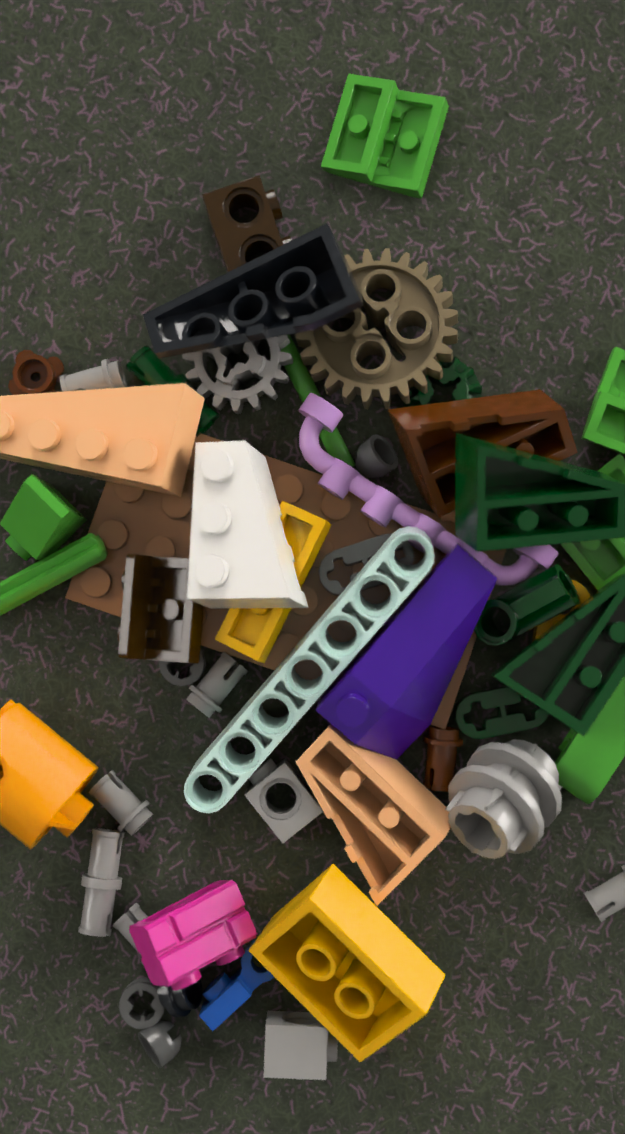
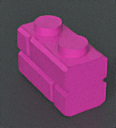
M233 880L215 881L129 926L132 939L137 951L142 956V963L153 985L171 986L173 991L183 989L200 980L202 975L199 969L213 961L216 962L217 966H221L245 954L243 945L255 939L257 931L249 912L244 908L245 902L236 882Z

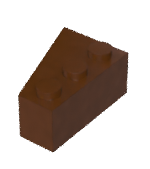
M541 389L388 409L419 493L439 518L455 510L456 433L558 461L578 453L565 409Z

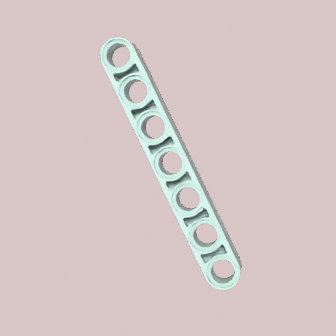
M411 526L399 528L198 758L184 784L185 799L193 809L201 813H213L223 808L427 575L434 563L435 554L431 539L425 531ZM407 540L419 542L425 548L422 560L414 565H405L399 562L395 556V550L400 543ZM373 580L381 581L389 587L391 594L383 603L372 604L366 601L361 594L363 585ZM344 620L353 625L356 635L350 641L338 642L332 639L327 628L334 621ZM301 660H312L321 667L322 675L314 680H305L296 673L294 665ZM271 698L279 699L286 704L289 713L279 718L272 717L264 711L262 703ZM235 737H245L254 744L255 751L247 755L240 754L232 748L230 740ZM212 775L218 778L223 788L217 791H209L203 788L198 777Z

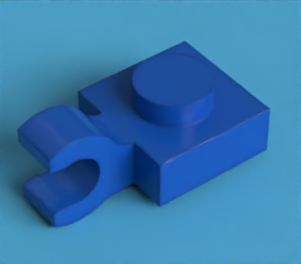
M255 940L248 943L244 949L245 954L242 955L241 959L242 969L240 968L231 977L225 972L221 973L202 992L206 1000L202 1004L199 1016L212 1031L252 996V991L259 985L274 978L265 967L261 968L253 963V955L248 950Z

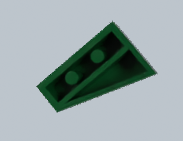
M456 433L455 535L477 552L625 537V484L595 470Z
M625 574L616 576L490 675L575 732L585 736L625 676Z

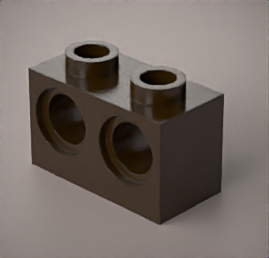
M260 175L202 194L206 212L227 273L248 263L249 259L256 253H268L292 241L290 236L283 238L280 236L275 221L283 218L274 189L265 192ZM241 207H251L258 212L257 217L249 223H239L232 218L234 212Z

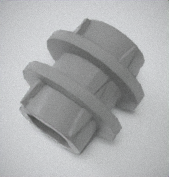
M514 739L506 743L490 742L478 747L467 762V767L460 769L448 785V800L450 803L445 810L449 812V824L455 836L472 853L486 858H500L506 852L521 854L531 851L544 835V828L549 827L561 811L562 795L560 790L562 786L558 784L559 772L555 763L536 743L532 744L525 740Z

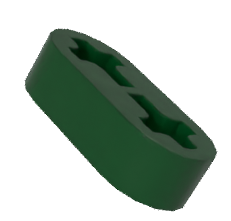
M502 686L463 696L457 702L454 709V721L457 728L466 736L474 739H484L533 729L542 725L549 714L539 707L532 710L533 718L526 720L521 712L506 714L505 706L520 702L521 695L507 686ZM478 701L483 709L497 707L499 713L498 716L484 719V728L476 730L472 722L464 721V714L471 712V703Z

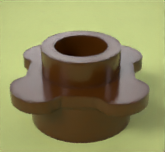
M31 350L19 352L15 359L13 379L8 384L10 393L12 395L56 392L57 379L64 373L62 361L54 356L45 359L40 355L34 354ZM35 373L41 375L40 380L37 382L32 380V376Z

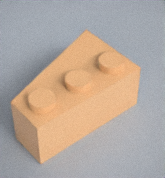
M332 724L325 729L296 761L327 819H333L347 844L344 849L351 862H357L370 885L369 894L376 906L446 837L451 828L449 812L445 810L446 806L400 762L394 758L355 745Z

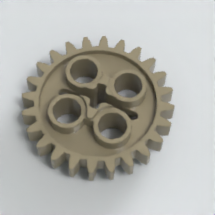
M385 248L380 261H373L369 249H364L362 263L358 264L346 254L344 256L362 295L363 307L367 315L379 329L385 326L389 344L406 358L400 362L392 355L388 344L379 331L375 328L368 330L366 316L358 308L339 317H346L354 322L350 329L344 332L331 330L330 325L333 322L331 321L317 329L295 334L298 347L306 348L300 353L302 362L305 366L313 365L309 372L314 382L327 378L324 384L327 395L330 396L342 388V398L346 405H349L356 394L361 395L363 406L366 410L371 406L374 397L381 398L385 409H390L391 395L398 394L401 400L408 404L410 403L409 389L414 386L424 394L428 392V384L425 378L427 375L435 379H442L443 369L437 361L451 363L453 360V350L447 346L458 343V330L451 327L458 323V312L454 309H448L453 304V294L451 291L440 292L443 287V280L440 274L427 279V262L424 261L414 269H411L410 253L405 252L396 263L391 260L389 248ZM379 288H385L394 293L390 299L383 302H377L369 298L371 293ZM408 326H418L425 331L416 339H407L400 335V332ZM369 355L381 356L384 359L382 365L376 369L368 370L359 365Z

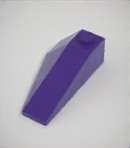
M457 543L319 697L316 711L355 745L397 760L432 723L493 590L497 577Z

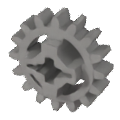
M287 335L267 338L271 352L270 361L258 352L257 347L261 340L186 353L182 355V358L187 363L195 365V368L188 371L185 375L191 383L202 381L196 392L204 398L214 394L212 406L220 411L227 401L231 402L232 410L236 414L242 413L244 402L248 401L258 411L261 410L259 397L266 394L269 398L276 400L278 395L272 386L275 382L288 384L290 380L281 370V366L293 364V357L289 353L281 352V349L291 342ZM243 348L249 360L246 364L238 362L233 369L232 363L227 359L230 353L239 354ZM207 356L214 359L218 366L215 383L208 373ZM253 378L260 380L248 389L238 390L243 382Z

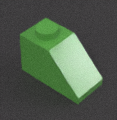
M31 474L22 484L0 525L10 534L5 542L21 558L28 561L31 557L35 560H41L56 552L87 519L53 485Z

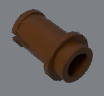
M431 725L429 726L428 734L423 736V742L428 744L423 785L427 789H431L432 786L434 791L448 792V785L455 776L457 747L463 746V739L459 738L458 728L447 726L446 730Z

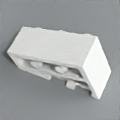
M247 441L201 442L195 444L187 599L210 609L309 608L305 593L301 591L293 564L295 562L293 551L287 543L280 517H282L266 457Z

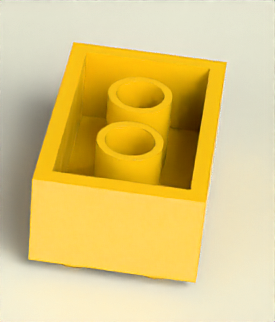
M334 864L328 867L271 918L248 950L359 1062L365 1060L424 1017L445 977V974Z

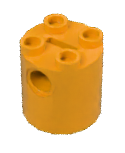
M11 699L0 709V825L30 850L36 846L52 827L68 838L94 807V804L84 797L81 792L94 777L99 767L21 703H15Z

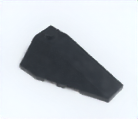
M328 223L143 314L154 352L160 359L314 330L362 307L363 300L349 264Z

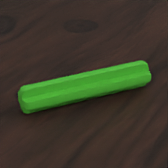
M89 533L1 581L0 616L105 560L108 552L101 537Z

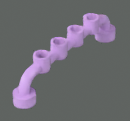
M309 393L298 411L306 417L299 431V448L304 459L315 470L323 474L318 484L339 499L343 500L347 493L351 492L366 502L361 512L377 524L386 528L392 519L403 527H417L425 531L429 536L433 548L439 549L446 555L459 543L497 577L495 584L499 586L515 585L525 581L537 567L544 571L547 570L559 554L550 545L520 547L512 549L520 556L515 563L511 565L496 563L484 552L475 551L432 518L419 513L387 489L374 484L360 475L358 471L347 463L326 453L319 444V435L322 429L332 433L343 417V413L334 405L316 394ZM407 540L411 546L425 554V548L419 542Z

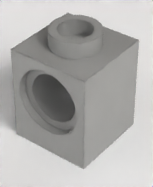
M270 758L249 777L252 785L247 788L244 795L282 844L323 812L312 790L286 758L278 765ZM285 783L291 786L296 794L294 803L287 808L273 806L267 798V790L272 785Z
M267 1011L263 1078L326 1080L327 1062H337L338 1040L310 1012Z

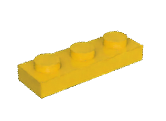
M282 500L280 504L282 517L280 518L287 543L293 551L295 558L293 564L300 588H302L332 524ZM229 608L214 640L265 664L291 608Z

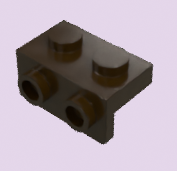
M128 554L126 556L125 570L122 575V613L117 631L119 641L118 656L120 658L199 663L204 606L187 599L189 558L154 557L140 554Z

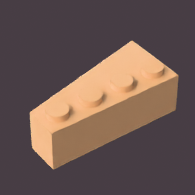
M186 383L0 396V459L181 497L205 398Z

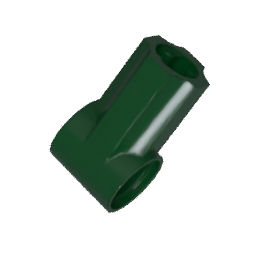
M556 564L502 595L488 600L476 624L474 633L481 641L488 645L498 646L515 640L531 629L578 605L580 602L577 590L569 575L562 570L559 564ZM497 607L502 608L509 615L510 628L507 633L498 630L494 625L493 613Z

